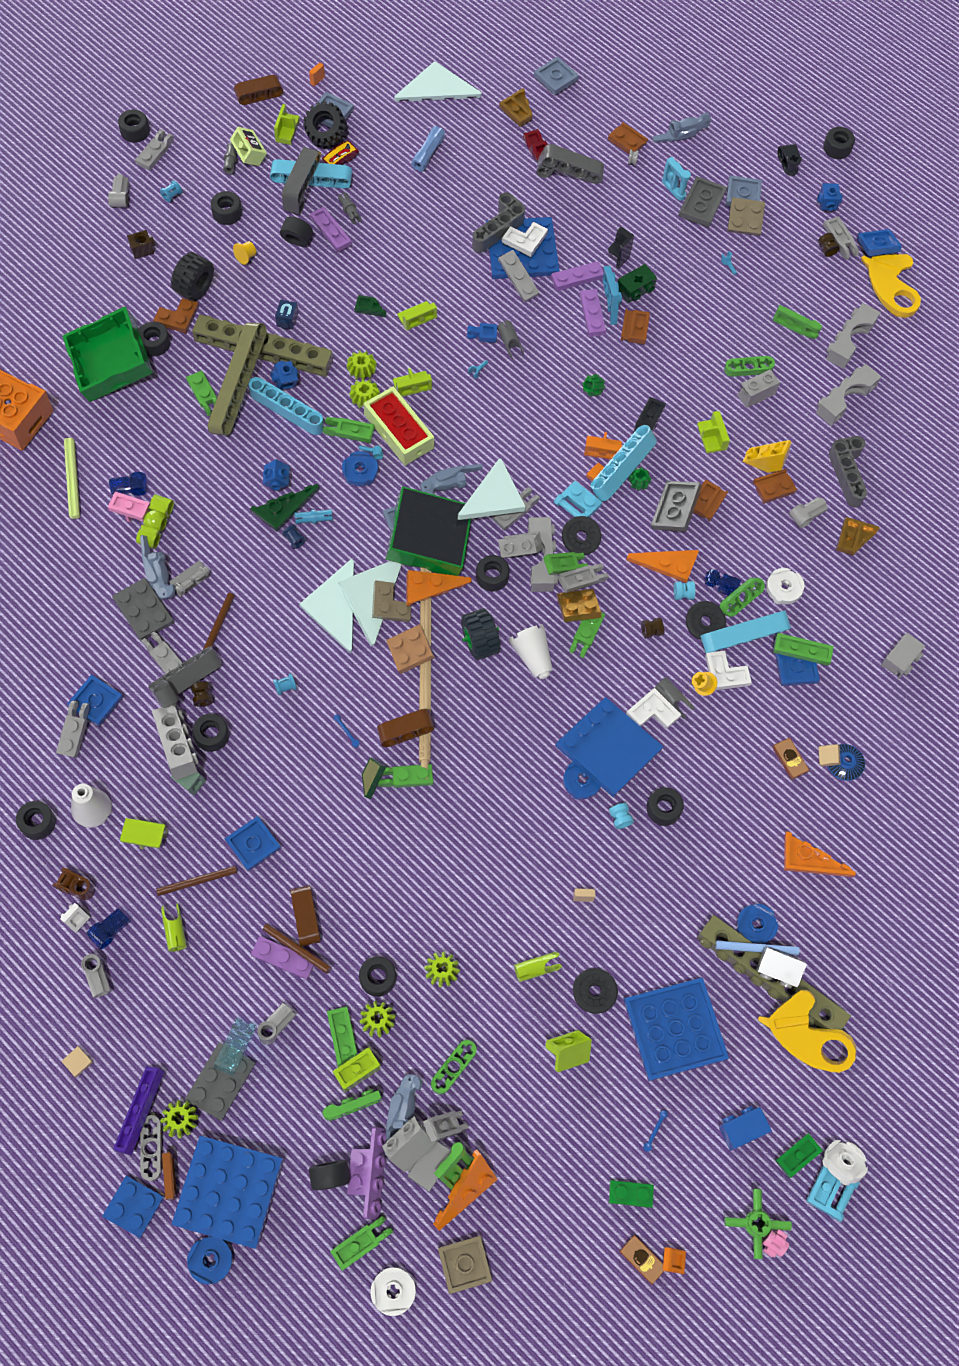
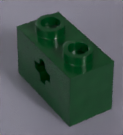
M643 264L618 279V292H621L622 297L627 303L633 300L636 301L647 292L650 293L655 289L657 276L646 264Z

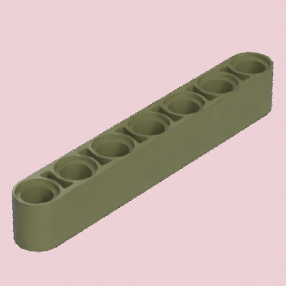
M248 322L243 326L208 422V431L211 434L229 435L232 431L267 334V328L263 323Z

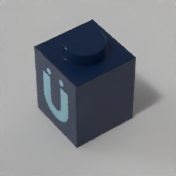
M280 299L275 315L276 326L282 329L293 330L298 316L297 302Z

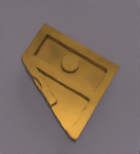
M524 88L499 103V107L520 127L532 120L533 114L531 108H529V101L526 99Z
M846 517L836 550L854 556L879 531L880 527Z

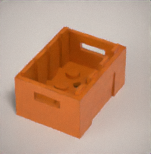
M0 369V440L23 451L54 410L45 390L31 383L28 384ZM6 401H11L10 404H5Z

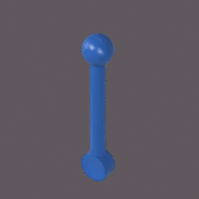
M338 714L334 715V721L339 723L350 738L352 746L354 748L359 747V741L354 739L341 721V716Z
M666 1110L660 1112V1118L648 1142L643 1145L644 1151H651V1144L663 1120L668 1117Z

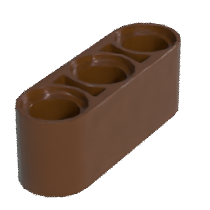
M273 74L239 82L234 86V92L239 104L248 105L279 97L283 93V88L278 76Z
M420 709L377 726L382 747H391L428 734L434 730L431 714L428 709Z
M310 885L290 889L300 946L321 943Z

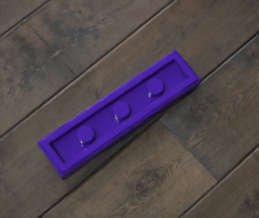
M150 1066L145 1067L114 1145V1151L132 1156L163 1077L164 1070Z

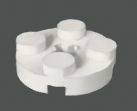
M780 568L773 571L767 580L766 589L774 603L792 604L800 599L805 587L800 574L794 573L788 568ZM782 583H785V585H789L790 587H788V589H783L781 586Z
M841 1140L832 1142L825 1151L822 1160L823 1165L843 1185L859 1182L868 1171V1166L866 1167L865 1165L866 1157L864 1153L853 1143H840ZM843 1160H848V1165Z
M387 1268L383 1270L372 1283V1302L385 1315L397 1316L403 1314L411 1307L415 1299L416 1289L414 1281L407 1272L400 1268ZM391 1285H395V1288L400 1290V1294H396L395 1299H391V1295H387V1290L391 1288Z

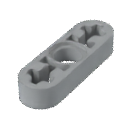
M154 1115L146 1117L141 1130L140 1173L143 1179L149 1182L158 1180L162 1174V1123ZM150 1120L157 1124V1127L153 1128V1135H157V1139H145L146 1135L150 1136V1129L146 1128V1125L150 1124ZM150 1142H155L157 1144V1151L152 1155L147 1154L145 1151L146 1145ZM145 1158H157V1161H153V1168L157 1169V1172H154L152 1177L146 1173V1170L150 1168V1162H145Z

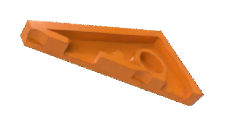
M699 550L629 553L626 561L687 583Z
M408 570L406 573V606H411L420 600L425 601L430 597L448 593L449 590L457 587L458 589L465 587V585L471 583V577Z
M786 831L784 840L785 871L854 877L856 875V871H853L846 864L838 863L831 858L832 856L818 848L812 847L806 841L802 842L792 836L791 832Z
M477 1149L472 1154L474 1160L469 1169L464 1168L460 1179L455 1183L447 1197L450 1200L444 1211L440 1210L433 1224L438 1231L498 1180Z

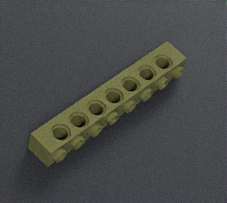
M199 314L192 333L195 342L234 352L244 325H237L226 320H219L211 316ZM270 333L266 334L263 343L265 345H262L258 359L275 364L279 361H292L293 367H296L297 370L326 378L333 363L332 350Z
M715 915L711 917L697 937L699 943L704 948L712 949L720 960L728 961L733 965L735 971L751 978L750 981L754 985L762 986L773 999H779L784 1003L802 989L810 991L815 997V1003L809 1011V1025H814L818 1029H843L851 1015L801 979L798 987L792 985L793 995H788L785 992V986L779 984L780 980L776 979V982H771L761 977V972L753 969L750 965V961H755L759 964L762 956L761 952L741 951L742 957H737L734 955L733 950L716 949L717 936L724 938L727 942H752ZM820 1012L826 1013L828 1017L827 1021H824L820 1018Z

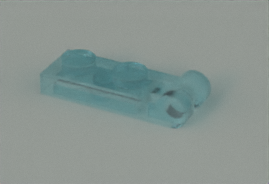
M236 1018L214 1063V1069L234 1076L257 1025L253 1023L246 1024L242 1019Z

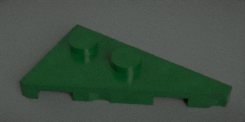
M309 485L297 493L290 492L279 496L277 499L268 500L267 504L258 507L252 506L250 512L277 532L295 512L320 490L319 485Z

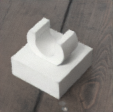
M74 903L69 906L70 909L65 914H61L60 919L76 933L90 917Z

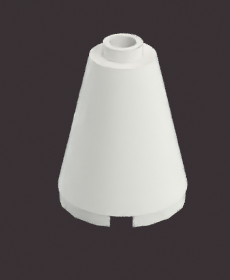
M543 624L540 625L539 629L536 625L517 633V638L513 639L512 636L508 639L535 678L539 677L541 680L550 676L549 672L552 671V664Z
M87 784L77 785L72 791V817L77 823L87 828L102 825L111 814L112 804L110 798L105 792Z

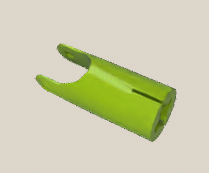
M177 903L178 918L176 920H168L165 917L164 907L162 906L161 908L169 952L181 951L187 948L181 913Z
M552 952L514 964L515 974L519 983L561 969V964L545 966L549 960L557 958L559 953Z

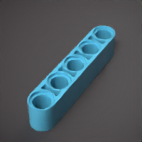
M274 160L272 162L270 179L276 183H286L296 161ZM319 163L308 186L346 189L351 185L353 171L346 165Z
M254 377L249 381L250 395L255 401L313 435L322 433L324 427L323 417L319 412L262 378Z
M648 425L639 427L592 481L591 488L600 501H606L611 498L656 445L657 439Z
M785 610L709 632L700 637L705 653H711L789 630L791 625Z

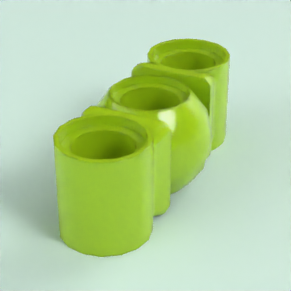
M157 494L152 497L149 506L150 511L144 517L143 525H141L136 536V543L141 544L140 536L145 535L147 536L149 547L157 548L161 537L160 532L166 526L167 518H169L173 510L174 500Z

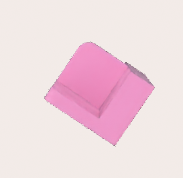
M115 492L108 505L109 511L125 515L127 522H131L133 518L144 521L146 513L150 511V502Z

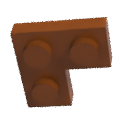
M182 298L176 311L159 307L153 321L163 324L168 329L187 334L199 308V303Z

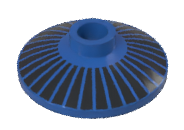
M840 744L841 765L827 767L830 773L840 780H855L861 776L865 769L864 756L856 747L849 744ZM845 758L850 759L851 762H846Z

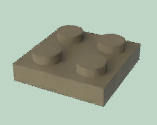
M732 197L727 232L760 236L765 202Z
M481 1236L438 1248L449 1294L492 1282Z

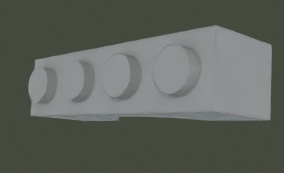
M864 303L861 304L859 309L856 307L851 314L852 319H847L843 332L839 331L836 335V342H831L827 348L828 355L826 360L844 369L857 348L853 344L851 336L858 333L869 334L881 312Z
M867 364L861 368H856L850 378L846 377L841 382V386L833 388L827 398L823 397L817 405L819 407L816 414L829 425H834L843 417L847 409L844 397L849 394L868 395L877 387L882 376Z
M551 517L529 518L528 533L540 531L543 556L553 554L556 550V542L552 540V535L555 534V526L551 524ZM544 559L531 567V592L553 591L554 585L558 584V575L548 574Z

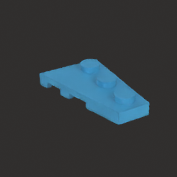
M604 266L603 286L605 297H607L608 312H611L610 325H615L618 320L619 303L622 302L621 292H618L619 286L618 282H615V272L612 273L611 266Z

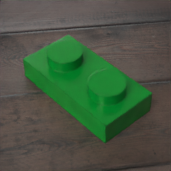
M808 1133L775 1161L790 1179L823 1150Z
M610 1180L608 1204L653 1208L654 1185Z

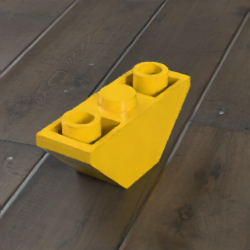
M786 440L751 447L747 450L742 462L767 473L780 471L788 458L792 442Z

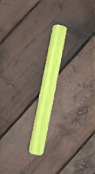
M65 438L64 450L69 516L71 519H78L80 517L75 442L73 438Z

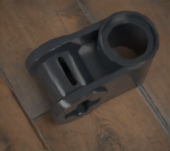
M797 145L779 146L777 155L785 174L789 176L796 175L799 170L798 165L802 161Z

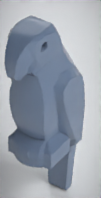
M706 112L701 114L699 118L689 117L681 121L672 120L669 125L670 130L667 133L653 136L652 139L656 143L693 137L698 131L710 125L711 116Z
M482 464L464 465L439 470L420 484V490L435 495L433 493L435 490L446 491L454 487L464 488L466 487L464 473L482 470L483 466Z
M141 535L142 560L147 580L160 599H170L175 594V587L173 584L168 585L169 575L164 563L166 559L165 553H150L147 536Z
M405 1075L391 1099L385 1143L414 1114V1092L421 1090L422 1080L416 1075Z

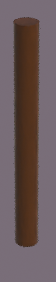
M227 594L203 649L213 646L235 597L234 594Z
M236 866L156 888L157 896L236 874Z
M268 923L264 925L262 929L264 932L324 973L328 974L330 972L331 966Z

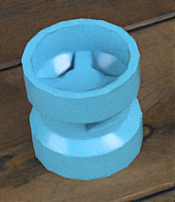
M681 581L674 582V599L681 600L682 598H687L688 600H694V581H688L687 583H682Z
M627 803L617 804L609 809L610 815L615 819L614 826L616 829H622L634 823L633 817L628 815L629 807Z

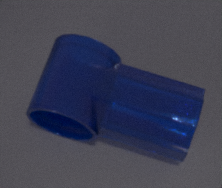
M133 472L130 476L110 478L111 495L115 492L121 494L131 493L135 496L145 495L147 493L146 474L143 472Z
M117 908L102 922H97L91 926L86 935L99 950H102L113 941L114 936L130 923V920Z

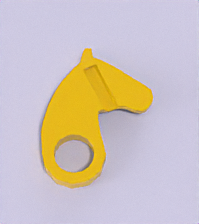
M908 254L880 255L872 258L861 257L863 264L868 268L872 287L881 303L897 317L907 318L913 316L920 307L921 297L916 290L897 278L901 271L912 267V257ZM899 295L906 296L911 300L912 306L907 308L897 305L894 297Z
M802 989L780 1005L770 1017L759 1016L758 1021L771 1029L773 1035L789 1053L813 1068L840 1073L849 1069L856 1059L857 1046L849 1034L838 1029L809 1027V1011L815 1003V997L808 990ZM829 1040H838L846 1046L848 1056L842 1061H832L825 1056L823 1044Z

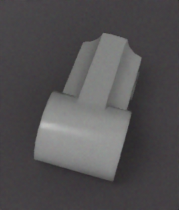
M117 174L113 179L112 191H109L108 195L110 207H128L127 192L129 180L124 175Z
M818 497L805 505H797L790 511L789 515L799 528H803L814 518L825 513L828 507L826 501Z
M95 954L84 956L81 967L85 971L93 998L107 995L111 992L105 974L103 961ZM92 960H97L96 968L89 970L88 964Z
M282 1003L265 1022L259 1025L257 1032L261 1043L270 1045L275 1042L277 1036L296 1017L292 1009ZM265 1029L273 1031L270 1037L262 1036V1032Z

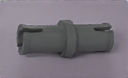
M232 142L227 144V150L223 158L225 161L223 172L225 171V174L229 175L234 172V164L237 161V151Z
M346 192L343 193L345 198L340 194L338 199L343 206L345 214H348L353 224H356L354 218L360 222L361 216L356 210L355 203L350 200Z

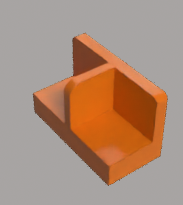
M604 432L603 438L587 436L584 455L611 460L622 447V441L607 439V432Z

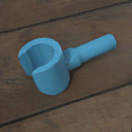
M728 251L727 257L722 253V264L728 265L733 275H736L737 271L731 262L732 253Z
M483 361L477 367L470 366L468 374L476 372L473 374V378L477 379L479 371L488 364V361Z
M359 446V450L373 453L372 457L374 459L381 460L383 458L380 446H374V448Z

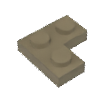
M375 580L372 618L409 623L411 606H406V602L393 600L394 583Z

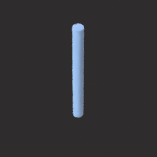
M716 941L715 945L716 949L763 953L764 947L768 946L788 955H799V947L727 941Z

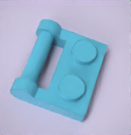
M670 157L666 160L662 183L676 199L682 201L686 197L685 190L691 173L688 170H684L679 162Z
M576 481L554 500L557 506L563 507L574 517L586 516L590 518L602 506V501ZM568 499L571 503H573L584 513H580L577 509H575L565 500Z
M823 1165L806 1202L826 1213L834 1220L842 1222L845 1208L854 1189L858 1188L860 1182L846 1185L836 1208L833 1209L830 1206L841 1182Z

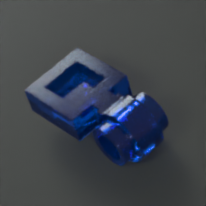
M710 569L704 577L707 586L715 587L717 585L719 586L717 592L727 596L739 588L741 579L725 573L720 578V572L716 569Z

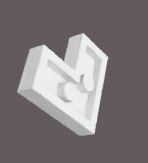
M535 222L532 223L526 233L510 226L502 237V243L531 257L548 234V229Z
M725 651L706 653L708 670L716 676L718 681L716 690L751 685L748 666L729 668Z
M655 688L626 713L640 727L654 716L666 729L681 717V714Z

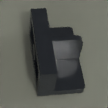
M623 227L617 230L615 241L608 248V252L617 257L616 268L618 269L630 258L634 234Z
M649 397L635 424L634 432L643 425H648L653 431L657 427L658 420L665 409L666 403Z

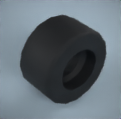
M131 109L119 116L118 126L123 139L135 143L143 141L148 137L150 129L147 116L143 112Z
M834 127L828 131L823 149L829 157L834 159L846 158L853 149L855 136L852 131L845 127Z
M222 191L214 195L211 199L213 218L223 225L236 223L242 216V206L239 197L230 191Z
M289 216L285 218L279 233L288 243L305 247L309 243L313 229L306 221Z
M153 321L147 322L139 328L148 356H160L169 349L170 338L168 330L163 324ZM152 337H159L155 341H148Z
M485 556L477 564V583L486 591L494 592L503 589L508 583L509 565L500 556ZM494 569L497 570L500 573V575L497 577H489L488 575H486L485 572L487 570Z
M212 713L205 714L199 717L193 724L192 733L194 740L202 750L208 752L219 751L227 744L229 730L227 723L221 716ZM210 727L218 729V734L213 738H205L203 735L204 731Z
M663 787L657 789L651 794L647 803L649 818L660 826L674 824L679 820L684 809L682 796L672 788ZM660 801H667L672 805L673 810L670 813H664L658 808V803Z
M41 801L25 803L18 810L15 819L16 825L22 834L31 840L46 838L52 833L56 823L52 810ZM41 814L43 816L41 824L35 827L29 826V819L33 815Z
M379 956L367 959L359 970V981L362 989L367 994L377 997L387 995L393 990L396 984V970L391 961ZM375 969H381L386 974V979L381 984H374L370 980V974Z
M346 1160L326 1162L309 1168L312 1190L332 1189L350 1183Z

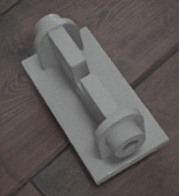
M199 560L172 579L170 584L174 585L176 593L181 597L210 576V571Z

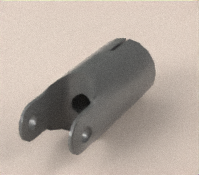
M509 320L501 322L497 329L510 357L513 359L510 349L513 347H519L524 355L523 347L512 322Z
M668 677L656 685L655 689L681 714L683 719H686V716L679 709L680 701L686 703L690 709L695 710L694 706Z

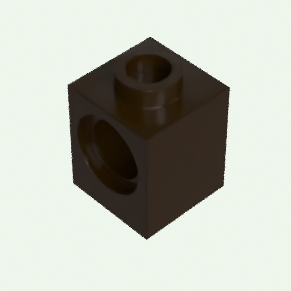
M147 230L127 235L134 259L154 254L153 246H155L153 236L148 235Z

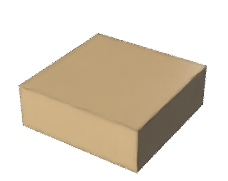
M838 744L819 746V762L821 767L841 765L840 746Z
M576 888L574 890L573 901L593 902L595 899L594 889Z
M79 1046L61 1061L76 1078L93 1063Z

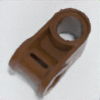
M62 867L61 875L52 886L65 894H70L81 900L92 898L95 890L89 880ZM87 885L85 891L79 892L82 886Z

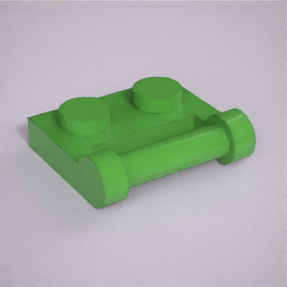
M460 1142L452 1146L451 1154L434 1172L451 1190L460 1179L463 1171L457 1165L459 1160L462 1159L466 1163V1169H469L474 1160V1157H471L466 1152V1148Z

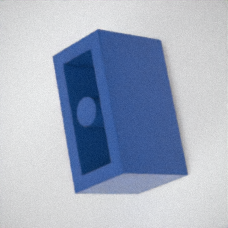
M751 1106L742 1110V1115L737 1118L731 1115L722 1120L724 1124L719 1126V1129L730 1151L772 1132L761 1107L754 1109Z

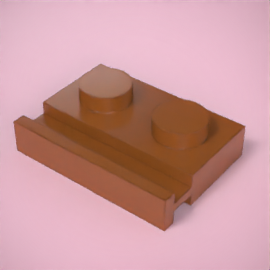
M624 122L608 135V141L630 154V149L633 152H636V150L639 152L643 145H646L648 142V138Z
M625 309L620 341L624 339L628 340V342L645 344L650 312L629 311Z
M787 469L753 480V485L756 486V491L763 504L795 494L797 491L790 475L787 474Z
M705 479L701 485L702 488L693 513L711 521L726 498L728 491H723L721 487Z

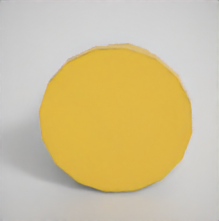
M250 241L243 244L236 243L233 246V253L238 262L245 265L248 264L249 258L256 255V248Z
M697 672L692 678V685L699 695H711L717 688V678L710 672Z

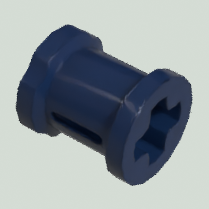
M295 524L288 526L282 532V535L290 541L293 549L300 548L306 542V538L300 535Z

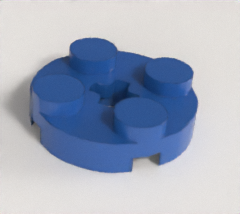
M353 452L347 459L343 460V477L349 485H371L378 475L377 460H374L367 452ZM358 466H362L364 470L358 471L356 469H358Z
M572 762L568 765L563 776L565 790L576 800L594 797L601 786L575 763ZM582 775L583 778H588L585 784L578 782L579 776Z
M754 904L747 906L737 917V932L753 944H766L774 938L778 931V921H776L775 914L766 905ZM757 920H760V925L762 926V929L754 928L752 921L756 922Z
M208 1237L197 1241L191 1247L187 1256L188 1269L192 1278L199 1283L207 1285L219 1283L229 1274L232 1268L233 1253L228 1244L222 1239ZM211 1254H214L215 1265H210L209 1268L206 1267L205 1256L210 1257Z

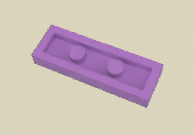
M325 207L310 213L311 220L337 252L352 245L350 238Z
M599 261L551 274V280L556 291L603 279V270Z
M597 289L580 291L579 296L588 336L606 335Z
M259 936L251 953V957L307 981L314 968L313 964L291 949Z

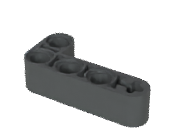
M549 144L545 146L538 158L536 173L539 177L547 178L552 174L553 170H557L590 183L598 184L603 180L604 164L593 158Z
M303 147L282 190L283 210L301 215L304 208V194L320 163V151Z
M508 192L500 194L498 201L499 214L473 232L472 248L474 251L484 252L501 240L510 226L516 229L524 223L525 206Z
M860 436L838 439L833 443L829 451V458L848 505L854 508L861 506L867 495V489L854 460L861 455L866 444L865 440Z
M207 647L152 682L148 688L158 704L163 708H168L178 701L177 695L219 668L222 662L213 647Z

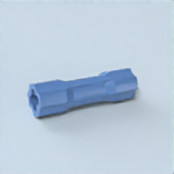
M434 126L431 129L423 146L411 161V166L415 170L421 172L426 168L432 154L445 137V131L442 128Z

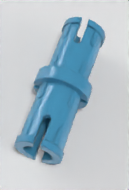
M312 509L310 512H295V518H299L295 521L296 524L309 522L316 524L319 521H333L332 515H330L332 511L331 509L320 511Z

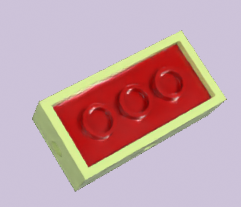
M394 386L364 403L365 417L371 424L375 425L377 432L404 466L434 449V436Z

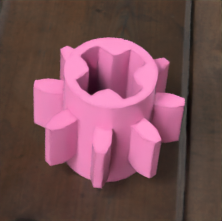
M780 1229L770 1230L768 1235L762 1239V1244L766 1246L763 1252L771 1258H775L776 1255L782 1257L789 1247V1243L785 1240L788 1235Z

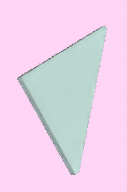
M434 61L394 97L396 102L407 99L409 101H422V99L432 98V100H445V98L452 97L454 99H467V97L480 98L482 92Z
M498 459L458 514V520L525 511V505L502 459Z
M353 559L348 561L299 604L314 621L349 653L352 652L353 611L338 583L354 575Z
M389 561L341 580L338 583L370 646L375 644L383 620L372 618L374 582L378 580L392 582L395 585L401 567L400 563Z

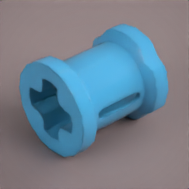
M172 180L166 188L160 189L161 196L167 202H171L174 196L182 193L181 186L175 180Z
M288 674V677L279 680L273 679L278 696L282 692L291 689L297 690L292 674Z

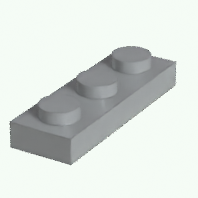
M514 250L498 258L499 263L524 303L539 295L538 289Z

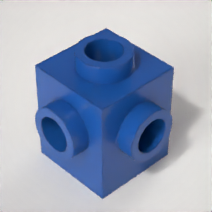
M823 183L817 196L820 210L837 211L839 204L843 200L839 184Z
M292 361L277 362L271 371L272 381L275 382L280 390L295 388L298 382V372L296 367H293Z
M277 459L264 465L263 485L275 491L288 486L290 466Z

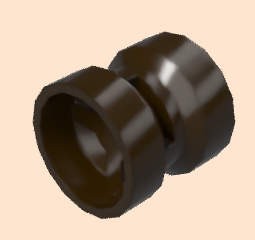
M826 233L818 239V244L823 248L822 251L826 257L833 256L840 250L839 244L835 242L833 233Z
M661 617L654 618L653 621H641V630L645 639L651 638L653 635H664L665 630Z
M197 682L191 685V692L194 694L193 705L195 707H206L213 703L212 696L209 693L211 691L210 683Z

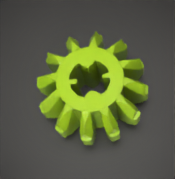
M359 350L358 354L353 352L352 356L347 359V370L350 376H355L356 380L358 378L365 379V377L371 378V374L376 372L377 365L373 354L368 355L367 351L362 353Z
M362 379L361 382L356 380L355 385H351L349 393L353 405L357 404L360 409L364 406L365 402L379 395L380 391L376 383H372L370 379L367 382Z
M442 952L440 958L437 953H434L435 960L428 958L427 962L430 965L424 967V970L428 971L426 979L432 978L431 985L438 981L439 988H442L443 982L449 987L451 985L450 980H457L454 974H459L460 969L455 968L458 965V961L451 962L453 959L452 954L445 958V952ZM438 967H446V972L438 973Z
M374 1001L373 1008L367 1004L366 1009L368 1012L361 1011L360 1013L361 1016L365 1017L360 1019V1024H366L363 1027L364 1032L371 1029L369 1032L370 1037H373L374 1033L377 1032L378 1038H381L382 1030L388 1035L389 1029L387 1027H394V1023L390 1020H394L395 1015L389 1014L392 1011V1007L384 1010L385 1002H382L380 1007H378L377 1001ZM375 1015H379L380 1018L383 1017V1019H380L379 1024L375 1023Z
M177 1100L176 1107L169 1103L168 1107L171 1110L169 1112L167 1110L162 1111L167 1118H162L160 1122L166 1124L163 1127V1131L167 1132L170 1130V1137H174L177 1133L178 1138L181 1139L183 1131L189 1136L191 1132L188 1128L196 1129L197 1125L192 1123V1121L198 1120L197 1115H192L196 1108H189L190 1103L188 1101L182 1106L181 1101ZM179 1114L184 1117V1121L181 1120V1124L175 1121Z

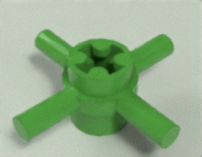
M753 1189V1211L748 1213L745 1218L725 1217L724 1219L725 1226L745 1228L747 1233L754 1237V1259H763L762 1237L768 1235L771 1229L791 1231L792 1228L791 1221L771 1220L768 1214L762 1211V1189ZM760 1218L762 1220V1231H758V1227L752 1225V1221Z

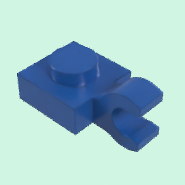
M480 323L479 327L470 325L467 330V338L475 339L479 337V341L496 343L497 324Z

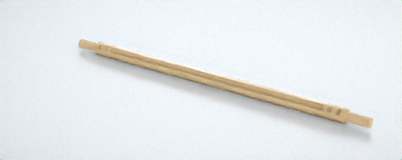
M420 567L421 572L431 573L430 570ZM431 597L425 601L420 600V624L423 627L430 647ZM431 660L420 665L419 710L428 709L430 714ZM431 732L419 736V762L421 767L427 770L428 764L431 761Z

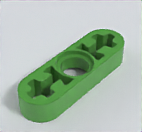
M770 356L733 358L727 360L724 372L731 377L759 375L768 370L773 371L775 361ZM750 363L754 368L748 369L745 367V364Z
M749 578L720 604V608L725 616H735L764 591V581L761 578ZM741 592H744L745 599L743 602H741L739 599Z
M462 1041L432 1078L431 1088L434 1093L438 1095L447 1093L475 1057L477 1049L472 1041ZM471 1046L470 1051L472 1052V1054L470 1055L467 1053L464 1056L463 1060L466 1061V1063L463 1064L461 1059L455 1057V1055L458 1054V1056L460 1057L463 1053L462 1047ZM455 1061L460 1065V1070L457 1073L449 1072L448 1064ZM442 1071H445V1073L453 1079L452 1081H450L449 1078H447V1080L444 1083L446 1088L443 1089L441 1087L438 1090L436 1088L437 1083L435 1081H441L445 1076L441 1073Z

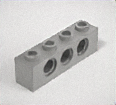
M175 704L168 708L161 707L152 710L174 780L198 773L195 766L199 764L196 754H191L190 751L194 749L190 738L186 739V735H189L186 724H181V721H184L181 709L177 710Z

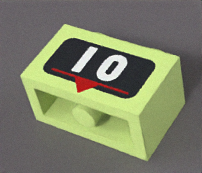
M237 127L230 141L243 163L259 166L267 154L253 130Z

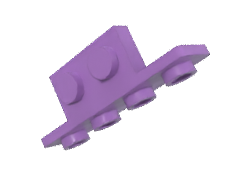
M372 1127L370 1149H352L349 1170L350 1183L347 1189L348 1195L365 1196L363 1218L370 1220L379 1219L381 1191L383 1189V1170L386 1162L385 1151L382 1147L386 1141V1129Z

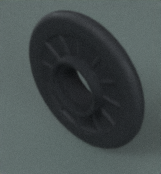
M576 516L564 525L562 541L570 552L584 553L585 556L593 553L600 545L601 530L593 519L586 516ZM577 532H585L587 535L586 539L583 541L579 540Z
M701 601L689 609L686 616V625L689 632L695 638L701 640V635L725 628L726 617L717 604L710 601ZM703 616L710 618L711 623L709 626L702 624L701 619Z
M592 968L583 971L575 979L573 996L581 1009L588 1013L600 1014L613 1007L618 997V987L614 978L608 972ZM598 986L601 989V994L596 997L591 995L590 987Z

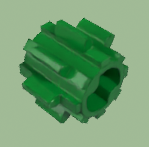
M599 374L587 375V378L582 383L583 390L589 396L601 395L603 389H605V381L599 377Z
M640 467V469H634L632 475H629L628 481L631 482V488L640 491V489L648 488L652 478L649 477L647 469L644 470Z

